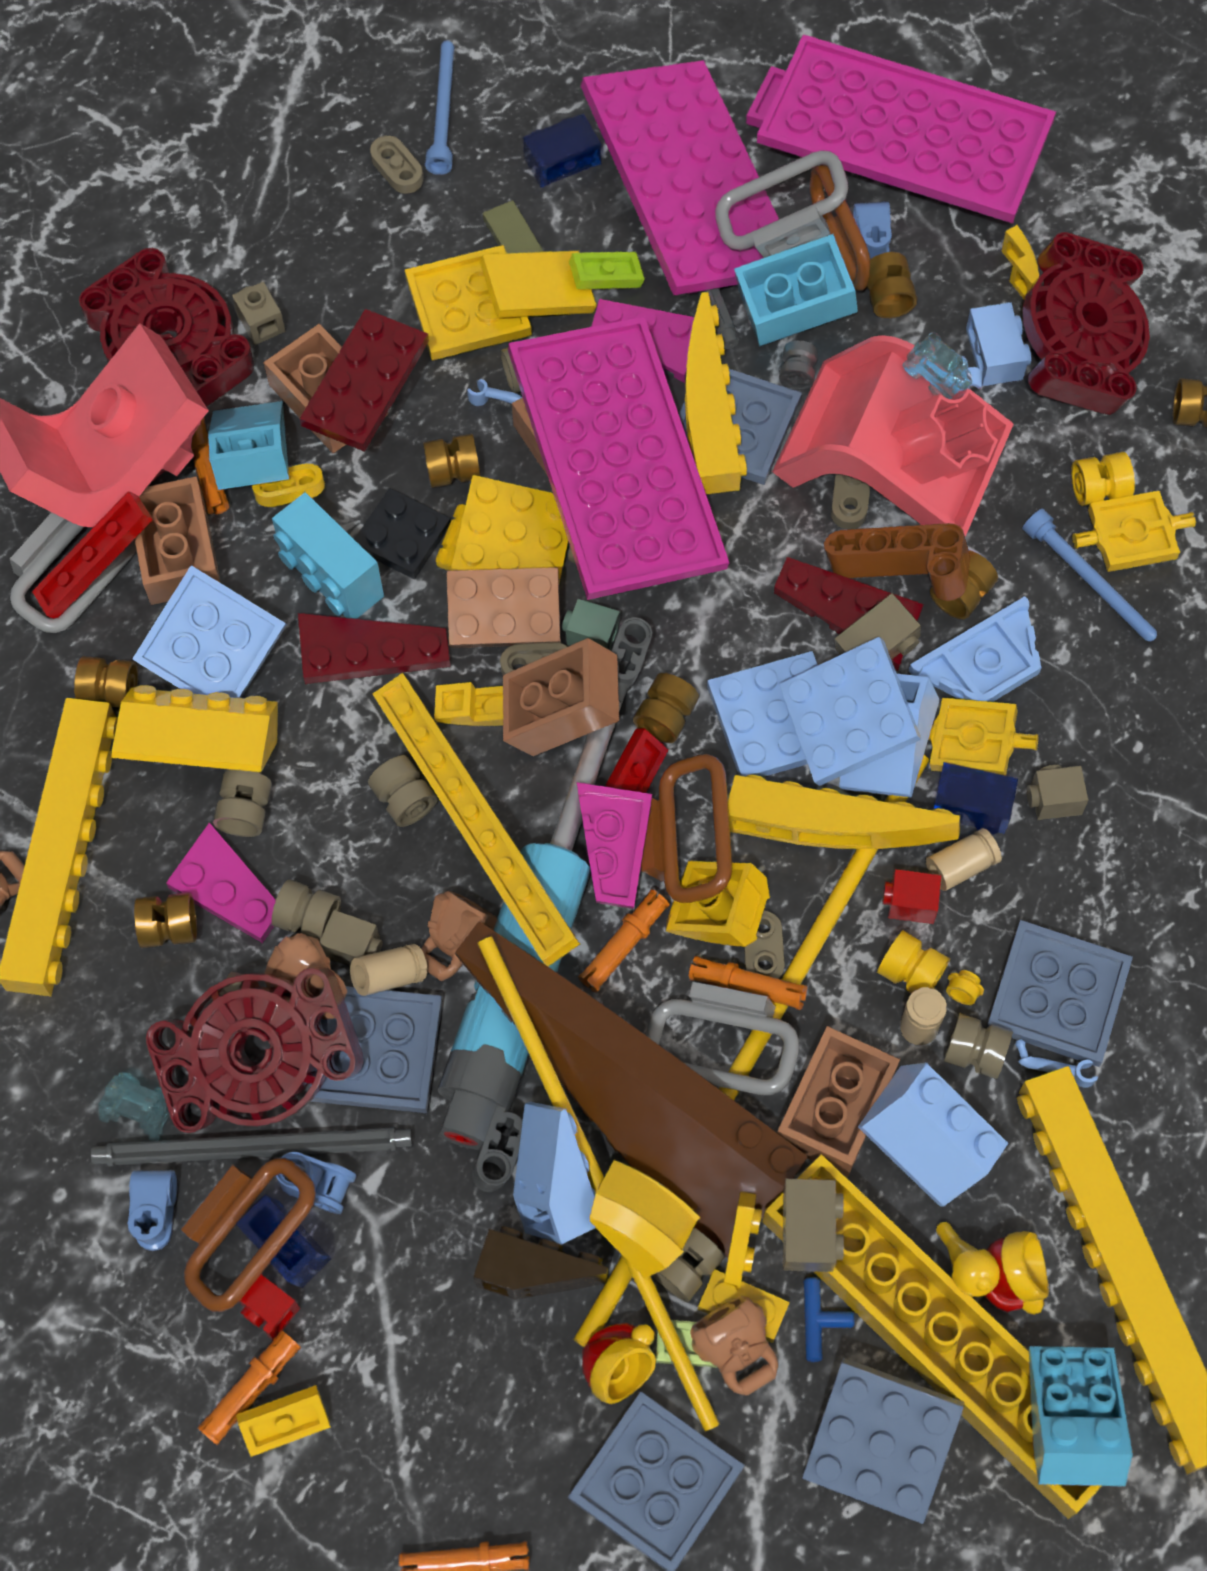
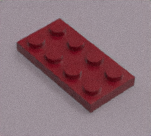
M365 309L299 418L301 426L365 452L429 342L428 333Z

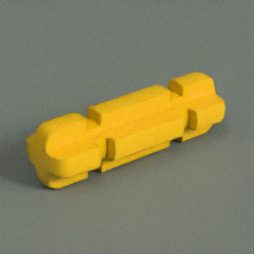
M459 504L453 514L455 518L451 520L441 544L443 548L439 549L436 556V564L441 569L451 571L466 506L464 504Z

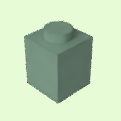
M578 599L574 610L566 612L562 624V631L566 632L567 646L569 647L589 638L610 650L620 628V611Z

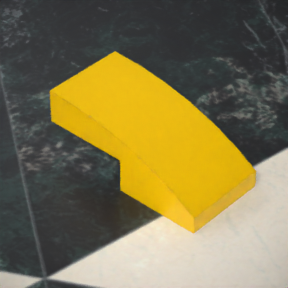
M1016 225L1006 230L1001 251L1013 265L1009 282L1025 300L1030 287L1039 277V271L1033 250L1021 229Z
M471 682L436 685L434 719L439 723L455 725L502 726L503 686L475 688Z

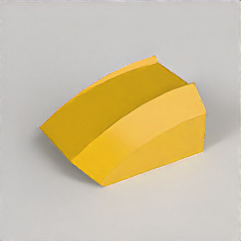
M688 861L679 881L680 885L683 888H689L711 881L717 873V862ZM732 863L731 879L720 894L693 903H679L673 900L666 921L665 931L710 943L741 947L748 946L757 940L756 934L766 901L770 898L767 877L752 863Z
M615 1160L595 1194L590 1214V1222L644 1278L668 1268L684 1252L683 1248L696 1222L700 1219L692 1208L666 1186L638 1169Z

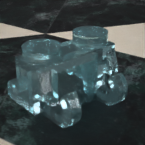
M936 332L930 333L922 343L918 342L907 355V360L902 364L905 371L914 379H919L922 375L931 383L929 390L934 396L941 394L945 398L951 399L960 389L966 390L973 382L971 372L968 370L967 359L961 354L958 355L945 344Z
M120 1073L119 1076H114L106 1085L105 1095L99 1102V1120L106 1123L109 1120L117 1122L120 1115L140 1122V1128L144 1129V1134L149 1135V1140L159 1141L163 1133V1126L170 1116L161 1087H156L154 1090L143 1087L138 1079L129 1073Z

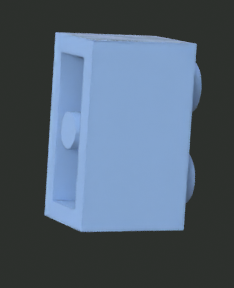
M1011 302L970 309L966 331L977 368L982 371V386L1023 380L1026 367L1031 364V352L1028 344H1023L1021 337L1023 331L1022 321L1019 315L1015 316Z

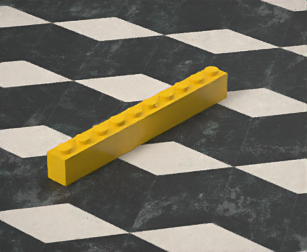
M1069 1066L1027 1080L1019 1091L1020 1096L1017 1097L1019 1109L1025 1119H1031L1036 1131L1033 1134L1037 1150L1042 1156H1047L1052 1170L1049 1171L1052 1184L1058 1193L1063 1192L1069 1207L1066 1208V1214L1070 1225L1075 1231H1080L1086 1244L1083 1245L1085 1259L1090 1268L1097 1269L1102 1283L1099 1285L1102 1298L1108 1307L1113 1306L1120 1321L1116 1324L1118 1334L1125 1346H1131L1137 1360L1134 1362L1136 1375L1143 1386L1148 1385L1154 1401L1151 1402L1154 1416L1161 1426H1166L1172 1439L1169 1442L1172 1457L1179 1467H1184L1187 1475L1206 1468L1207 1371Z

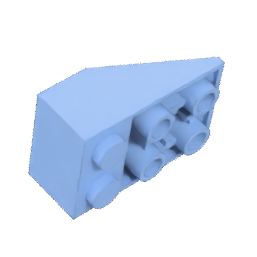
M897 674L922 740L840 776V789L912 797L940 700L929 677Z
M528 1102L524 1106L513 1197L525 1233L563 1244L596 1228L590 1222V1214L596 1192L592 1189L587 1175L589 1171L588 1161L579 1150L575 1138L577 1128L573 1117L564 1108Z

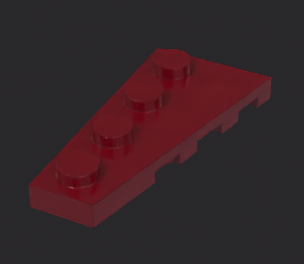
M789 557L786 558L774 586V594L809 616H817L828 623L829 628L839 635L892 594ZM893 594L918 622L924 604ZM901 653L892 659L896 671L899 670L904 655Z
M298 613L305 684L451 667L446 628Z

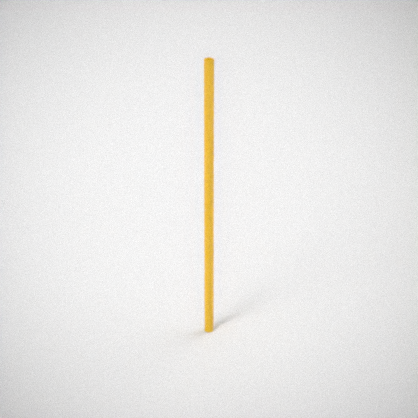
M493 937L485 938L478 942V946L552 1105L566 1109L575 1121L577 1128L575 1138L579 1150L585 1155L589 1164L587 1175L591 1187L597 1192L604 1179V1175ZM625 1259L704 1431L715 1428L719 1425L717 1417L651 1276L644 1278Z

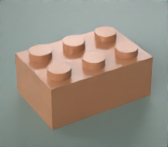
M320 324L263 362L269 386L299 418L342 348ZM312 431L333 454L346 445Z
M197 476L146 487L139 498L153 520L135 538L142 582L150 604L168 602L191 565L221 583L205 501Z
M558 567L447 571L449 645L451 648L561 643Z
M589 638L503 675V741L531 756L538 755L619 721L617 654Z
M827 1026L777 1133L807 1155V1159L814 1162L822 1154L839 1172L848 1177L867 1137L858 1126L895 1075L900 1059Z

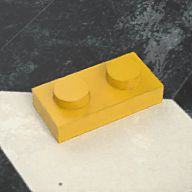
M740 1191L724 1279L725 1283L740 1285L743 1271L751 1273L755 1248L747 1247L750 1233L758 1235L762 1210L754 1208L756 1194Z
M715 1269L698 1305V1310L709 1314L738 1297L746 1296L753 1303H757L762 1307L767 1318L765 1326L766 1340L773 1343L790 1302L741 1281L740 1285L725 1283V1273Z
M316 1385L236 1414L239 1428L251 1457L330 1428L329 1418Z

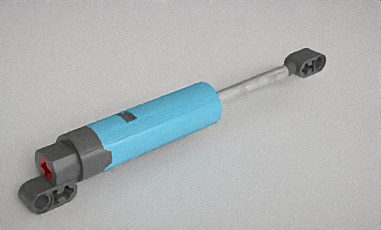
M631 617L623 621L610 651L617 654L618 671L621 661H628L624 674L618 672L619 711L626 692L631 689L642 668L652 638L650 625L638 617ZM625 636H634L639 640L640 643L633 644L629 642L625 638ZM615 723L587 735L550 844L531 843L524 846L521 850V854L570 929H572L590 876L589 865L576 853L572 852L582 822L577 782L595 784ZM503 901L493 930L544 964ZM562 957L548 967L557 973ZM475 981L474 988L476 992L471 995L470 1001L467 1003L438 1086L439 1094L450 1101L438 1136L456 1145L479 1150L472 1168V1180L481 1191L492 1193L501 1189L508 1181L518 1157L523 1121L518 1115L510 1112L529 1053L515 1024L507 1019L501 1011L502 1008L493 997L486 993L481 985ZM502 1126H506L509 1128L508 1135L510 1137L504 1144L502 1151L495 1150L501 1138L499 1130ZM491 1162L498 1165L502 1173L501 1178L498 1180L487 1178L483 1174V1164Z

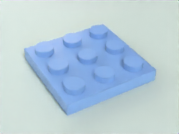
M191 565L132 660L176 687L191 690L193 694L208 695L214 692H222L233 698H242L287 624Z
M880 637L779 684L813 780L819 786L922 740L885 642Z
M813 651L707 681L708 691L739 776L758 775L765 777L808 764L779 684L818 666Z

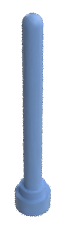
M444 41L441 45L434 144L426 152L425 167L433 174H446L452 169L453 155L447 146L454 45L451 41Z
M1043 508L1035 512L1026 521L1022 529L1032 539L1037 538L1040 542L1045 541L1144 640H1155L1157 631L1055 531L1056 526L1052 523L1054 519Z

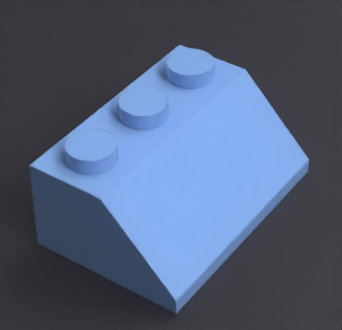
M927 1063L900 1066L858 1126L869 1139L939 1206L947 1205L985 1177L1008 1145V1142Z

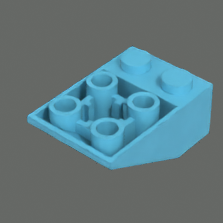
M283 401L213 411L208 433L209 458L218 490L289 480Z
M1029 1346L1033 1448L1038 1484L1126 1486L1133 1453L1114 1348Z

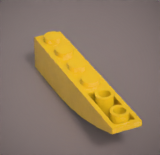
M702 292L692 325L687 356L685 393L687 439L705 493L714 494L739 491L741 476L747 475L744 454L738 455L737 445H741L739 424H733L731 415H735L733 393L727 394L726 385H730L728 364L721 363L720 356L724 355V341L722 334L716 335L715 326H719L717 305L711 306L709 293Z
M735 775L728 799L730 832L797 845L837 849H883L957 840L960 834V816L954 815L945 809L926 810L916 808L907 802H895L893 804L878 801L869 795H858L855 797L840 794L838 791L830 788H822L820 790L805 788L792 781L783 783L767 781L758 775H747L746 777Z

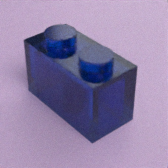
M584 113L572 118H566L560 123L545 129L535 130L523 137L524 159L540 187L601 164V142Z
M944 762L938 781L933 809H945L954 815H959L960 825L976 827L977 830L984 828L990 834H1005L1011 819L1018 778Z
M265 1195L236 1224L253 1244L260 1249L289 1211L280 1201ZM300 1224L270 1263L288 1283L303 1288L331 1258Z

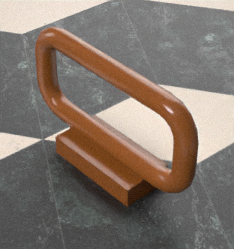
M818 165L811 170L810 195L813 204L825 199L823 186L828 197L834 191L831 173L826 165ZM844 200L839 207L834 209L837 214L836 217H833L832 213L828 212L823 215V218L828 224L829 235H834L855 290L860 291L864 290L868 285L871 269L870 255L860 229L846 200Z
M709 754L693 756L670 765L660 780L659 800L657 801L654 798L651 800L641 871L661 882L664 881L666 892L673 900L679 903H693L720 894L728 885L732 875L726 773L724 765L719 759ZM707 769L711 775L717 873L707 883L683 888L679 882L674 785L677 779L683 775Z
M287 1158L273 1159L265 1163L253 1177L232 1165L181 1229L190 1239L199 1243V1246L186 1263L184 1271L185 1285L189 1292L210 1311H226L234 1307L242 1299L313 1207L316 1196L315 1184L310 1176L295 1162ZM283 1174L299 1189V1198L296 1204L229 1289L222 1295H216L201 1280L200 1274L204 1264L268 1183L276 1175Z

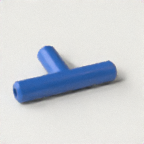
M808 1277L804 1280L806 1360L809 1362H820L822 1360V1328H853L855 1316L852 1311H821L820 1280L816 1277Z

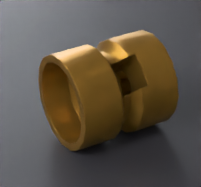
M887 252L871 258V269L867 287L870 291L874 313L881 318H895L911 311L917 304V296L914 284L910 279L911 273L906 257L898 252Z
M1179 379L1173 404L1174 424L1195 426L1198 421H1202L1204 427H1207V411H1203L1204 397L1207 398V386H1203L1200 380Z
M473 434L453 437L451 443H446L443 439L423 442L431 488L451 485L452 480L455 478L463 483L471 481L472 475L480 476Z
M969 550L970 567L967 588L961 597L951 601H944L937 598L933 587L930 590L931 597L936 605L945 613L957 619L968 618L979 605L981 598L992 589L998 580V574L993 565L986 558Z
M82 656L78 662L74 681L75 699L98 702L106 700L112 707H120L121 701L128 691L138 686V668L134 661L115 660L108 665L104 658Z
M659 673L647 692L649 699L642 701L633 717V722L638 729L645 728L658 741L674 743L685 725L683 715L689 716L699 699V694L685 680L675 675Z
M191 893L172 894L168 896L166 901H162L158 896L136 898L134 904L135 929L141 948L163 946L164 942L168 939L174 945L196 942L197 920L194 899Z

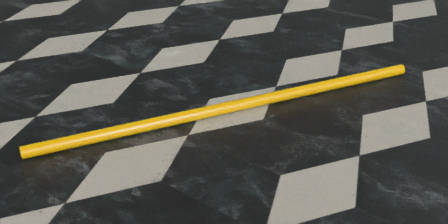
M926 755L923 756L916 783L929 762ZM888 795L884 802L893 804L895 802H906L908 797ZM856 849L781 980L801 985L878 849ZM772 1002L775 1006L773 1018L781 1020L788 1006ZM752 1030L728 1072L749 1076L772 1033ZM720 1086L718 1088L732 1100H735L739 1093V1090ZM623 1255L573 1339L583 1347L596 1332L604 1328L633 1278Z

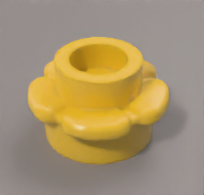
M961 970L959 973H951L948 976L949 984L946 992L953 1000L964 1005H973L979 995L982 996L984 994V988L980 984L981 980L976 974L967 970Z

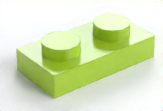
M636 252L572 253L569 260L577 289L641 288L644 281Z

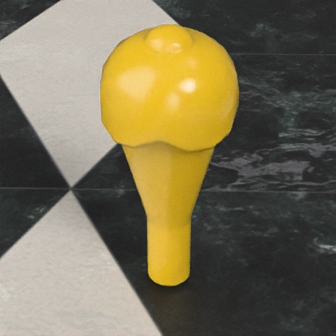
M948 1222L940 1223L936 1228V1233L948 1248L953 1267L951 1278L962 1293L973 1297L985 1296L992 1292L999 1281L1000 1269L991 1253L985 1249L978 1250L963 1241Z

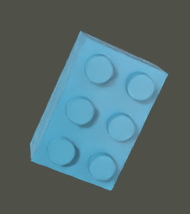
M833 234L734 268L738 290L759 346L858 312L855 288Z
M306 492L272 518L276 532L273 537L280 547L278 552L280 559L289 569L292 570L295 567L302 574V580L312 592L316 593L319 590L326 597L325 602L337 616L343 614L346 618L357 619L384 597L377 561Z

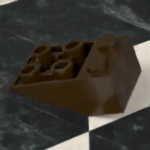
M500 1226L499 1232L489 1229L473 1275L478 1288L517 1300L605 1284L608 1278V1267L602 1266L603 1259L586 1252H579L578 1257L565 1254L562 1251L563 1246L558 1243L540 1239L539 1243L535 1244L523 1239L524 1233L509 1227Z

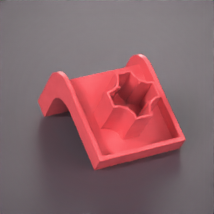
M139 323L81 398L69 409L55 415L38 416L30 414L0 398V473L10 492L76 525L94 527L128 491L139 497L151 481H154L161 473L168 471L178 476L194 456L191 448L192 438L196 429L201 424L200 421L209 410L163 338Z
M874 336L823 362L772 472L793 488L825 474H842L856 478L874 488L921 525L956 524L963 529L966 537L1011 432L1013 423L971 389L967 388L960 391V386L933 379L921 367L910 372L906 371L905 365L909 362L918 361L921 355L926 356L939 368L947 371L915 345L892 336Z

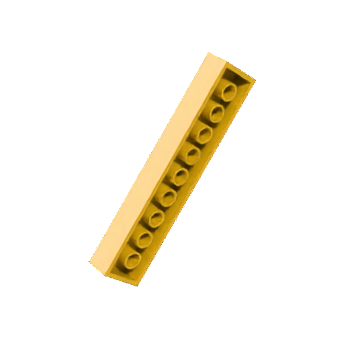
M821 1154L797 1179L836 1180V1193H843L844 1201L843 1218H836V1234H843L844 1255L843 1260H836L833 1272H813L938 1393L963 1401L964 1408L961 1416L1067 1519L1073 1517L1101 1486L1038 1484L1033 1448L1029 1351L971 1296L962 1293L953 1279ZM783 1193L765 1210L762 1221L782 1242Z

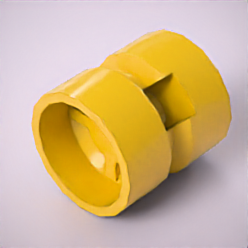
M1124 451L1106 454L1102 457L1101 461L1096 457L1075 460L1072 464L1073 490L1076 500L1081 506L1104 501L1105 497L1110 500L1134 494L1135 478L1133 466L1128 454Z
M902 930L883 958L877 973L895 984L905 981L906 990L912 994L915 990L923 987L934 989L948 966L950 958L933 948L925 951L922 950V941Z

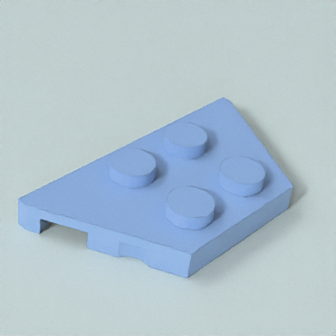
M1024 596L911 663L909 672L912 675L929 677L934 687L957 699L994 702L1037 676L1041 670L1039 653L1035 649L1036 637L1034 627L1030 623L1028 599Z

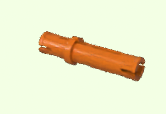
M203 417L192 438L191 448L194 454L192 458L204 495L207 512L209 514L215 512V515L226 512L230 506L224 489L218 490L209 458V438Z
M650 890L634 912L624 916L622 919L623 925L588 967L578 976L579 980L587 988L592 986L591 990L597 993L639 940L646 939L649 936V928L664 910L670 906L669 902L661 894L656 897L657 892Z
M695 956L693 963L696 966L693 964L690 966L689 979L692 981L767 996L772 1002L794 1007L797 1010L803 1008L804 1004L800 1001L805 1002L806 985H799L740 969L738 964L728 962L725 965Z
M281 1330L257 1359L253 1357L249 1362L251 1366L244 1373L243 1377L231 1388L211 1414L197 1428L213 1443L218 1445L232 1426L237 1423L236 1414L247 1411L270 1383L274 1385L277 1382L279 1372L302 1347Z
M488 1541L480 1542V1547L414 1553L402 1552L399 1554V1566L417 1565V1567H405L400 1571L529 1570V1556L511 1557L527 1555L529 1552L528 1542L523 1541V1543L490 1546Z

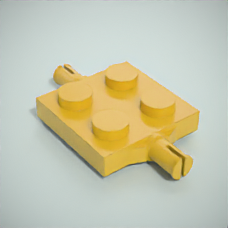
M1159 490L1090 503L1088 512L1093 530L1073 533L1072 539L1076 549L1096 545L1102 553L1107 572L1176 560L1180 550L1175 538V532L1178 529L1195 527L1196 520L1193 517V512L1172 516L1165 507Z
M942 698L939 715L932 725L928 740H931L933 747L930 768L931 771L1006 778L1009 758L1014 748L1037 750L1039 737L1038 734L1016 733L1015 723L1018 712L1016 704Z

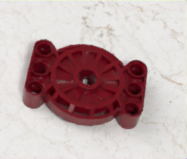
M1061 232L1038 255V265L1044 273L1030 287L1023 305V325L1028 340L1042 360L1029 373L1028 382L1031 389L1041 396L1111 415L1135 395L1137 389L1136 382L1129 373L1141 363L1148 349L1150 339L1149 321L1141 301L1130 287L1143 274V263L1138 256L1131 252L1075 234Z
M145 248L87 287L80 294L79 304L89 328L100 331V341L107 362L112 359L140 323L163 338L206 407L253 373L255 366L250 344L242 335L233 334L231 316L227 304L219 292L205 281L193 276L169 273L164 254L156 248ZM224 319H226V328L221 325ZM167 331H174L177 336L173 338L170 334H161Z
M325 967L303 970L295 978L294 983L272 974L259 973L227 978L210 987L196 1000L188 1012L185 1021L176 1018L159 1021L151 1025L146 1034V1044L172 1122L177 1129L186 1133L196 1132L210 1126L216 1116L237 1125L262 1126L279 1122L299 1112L314 1099L326 1077L335 1081L345 1080L356 1075L361 1070L364 1062L363 1053L338 979L334 972ZM314 974L321 977L324 982V990L320 996L312 994L308 987L309 979ZM243 981L242 989L228 993L224 990V988L236 982ZM258 981H267L279 986L276 989L260 987ZM212 998L213 1002L199 1015L205 1004ZM326 1012L331 1013L337 1020V1028L333 1034L327 1033L321 1026L322 1016ZM166 1027L172 1029L176 1036V1041L172 1048L166 1046L162 1039V1034ZM251 1035L257 1036L263 1042L268 1041L270 1043V1048L266 1049L261 1063L251 1061L245 1053V1043ZM338 1050L344 1051L350 1058V1066L346 1072L340 1071L334 1064V1056ZM178 1065L186 1068L189 1078L185 1086L178 1083L175 1078V1069ZM308 1084H312L306 1095L298 1102L297 1096ZM190 1103L196 1104L201 1110V1119L198 1123L193 1122L188 1117L187 1109ZM281 1105L287 1110L279 1115L267 1117L268 1110ZM232 1111L250 1113L252 1117H243L232 1113Z

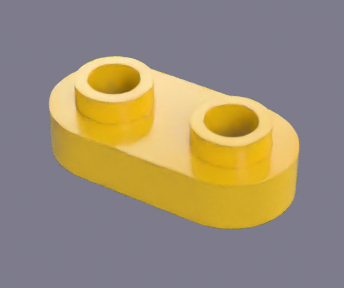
M300 464L288 467L289 480L252 485L255 499L262 506L275 507L292 503L304 492L311 498H314L325 487L322 470L314 464Z

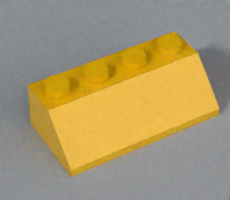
M149 685L136 686L131 688L121 701L112 747V758L262 772L277 744L278 702L267 701L266 698L261 696H249L244 699L233 698L222 692L202 695L193 694L188 689L160 691Z

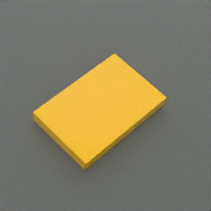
M579 251L483 254L480 264L497 318L593 313L597 305L592 290L576 288L569 264L572 253H579Z

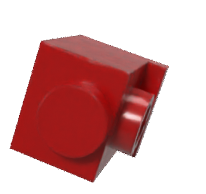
M262 1274L239 1301L244 1307L240 1314L258 1328L265 1323L263 1331L272 1340L276 1338L281 1330L285 1329L300 1310V1307L293 1298Z

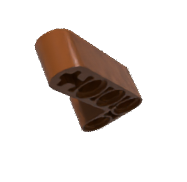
M946 523L839 530L831 533L825 539L824 549L832 572L847 578L929 574L935 595L944 601L955 600L966 591L970 553L963 529L956 524Z

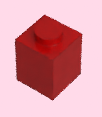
M895 869L892 882L885 881L882 904L889 905L888 918L934 924L939 907L941 875Z

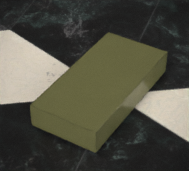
M513 200L483 212L485 224L498 246L504 245L506 253L543 252Z

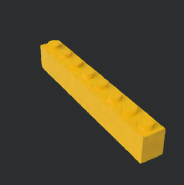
M73 698L65 699L0 964V983L6 991L51 997L54 984L58 985L60 983L63 970L62 962H60L62 949L68 947L71 938V927L68 925L71 912L75 913L79 905L78 881L79 877L85 876L88 865V858L85 854L87 843L92 842L95 836L96 822L93 819L96 807H101L104 798V787L101 785L104 773H109L112 763V753L109 750L112 739L115 736L118 717H116L110 703Z

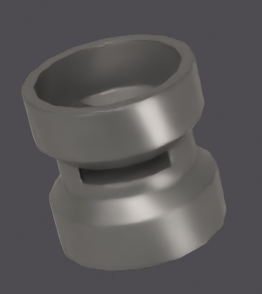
M797 340L791 341L784 346L782 357L785 363L781 366L779 380L783 385L792 389H806L812 386L815 376V370L812 367L817 363L818 350L813 344Z

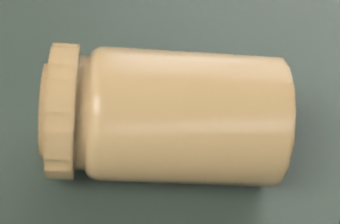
M982 828L974 834L927 857L926 865L930 874L941 875L940 889L947 891L988 869L991 865L1001 862L1002 857L994 837L988 830Z
M411 944L356 957L350 965L351 980L354 988L361 996L422 982L427 975L425 955L418 945Z
M923 987L915 990L909 996L900 1021L901 1033L908 1042L914 1045H925L936 1038L947 1011L946 1000L940 992Z

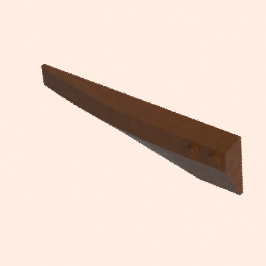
M479 921L454 954L485 992L489 993L498 1003L507 1019L514 1023L478 946V942L493 937L561 1085L591 1122H595L613 1149L616 1152L618 1151L631 1167L651 1176L666 1186L698 1214L700 1219L696 1222L694 1228L710 1239L728 1259L740 1191L756 1194L754 1208L762 1210V1220L765 1210L783 1193L785 1180L795 1177L808 1156L613 1011Z

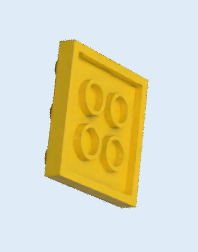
M504 245L405 269V277L422 331L428 333L429 342L427 347L432 361L532 335L527 316L497 318L480 260L483 254H506Z
M472 475L451 571L558 567L560 582L568 538L554 494Z

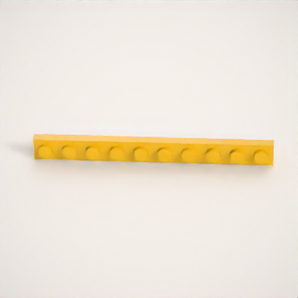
M401 673L374 692L373 696L544 964L550 966L580 945L405 675Z

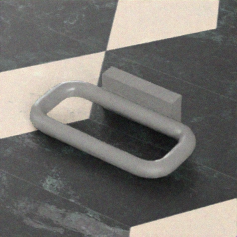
M821 150L813 152L724 194L715 209L716 223L724 244L734 250H744L755 246L765 258L829 235V227L823 215L839 207L845 200L848 192V181L842 162L837 155L830 151ZM818 165L828 166L834 183V191L829 197L746 235L736 236L734 234L729 219V210L732 205Z
M51 512L10 558L13 573L19 576L11 589L10 601L13 609L22 618L44 632L58 633L65 631L75 623L136 552L135 539L61 616L54 619L48 618L26 602L25 594L84 528Z
M693 982L689 994L692 1001L671 999L661 1003L654 1010L648 1024L646 1036L658 1045L666 1020L675 1014L780 1036L784 1047L776 1075L768 1080L687 1063L684 1064L715 1086L757 1095H773L782 1091L789 1084L799 1053V1038L796 1030L789 1023L773 1018L775 1006L767 996Z

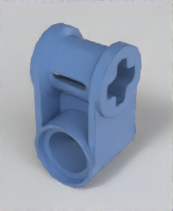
M889 202L854 204L853 217L866 242L870 259L879 254L890 252L889 243L891 242L892 233Z
M299 1152L286 1153L280 1157L287 1158L306 1170V1173L315 1184L316 1196L314 1206L331 1213H342L344 1207L341 1205L349 1183H353L357 1175L342 1166L323 1162ZM283 1174L276 1175L282 1190L288 1195L299 1198V1189L292 1182L287 1181Z
M174 1170L133 1171L129 1183L130 1207L128 1230L145 1250H160L169 1243L172 1236L173 1212L177 1197L176 1173ZM151 1222H155L157 1226L151 1227ZM150 1229L149 1234H145L143 1230Z

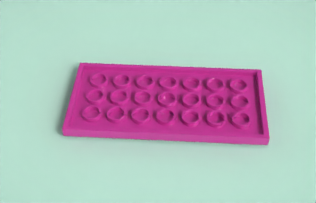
M803 34L758 131L757 143L801 157L821 150L830 151L839 157L845 171L1013 223L1054 122L1056 112Z
M704 60L583 77L580 87L673 295L737 285L734 268L763 259L764 257L755 246L744 250H734L725 245L716 223L715 209L724 194L759 178ZM765 190L735 203L729 210V219L736 236L746 235L779 220Z
M645 316L509 343L508 353L587 600L726 570L729 560Z

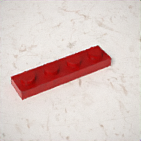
M128 491L32 591L46 616L53 619L61 616L153 520L137 495Z

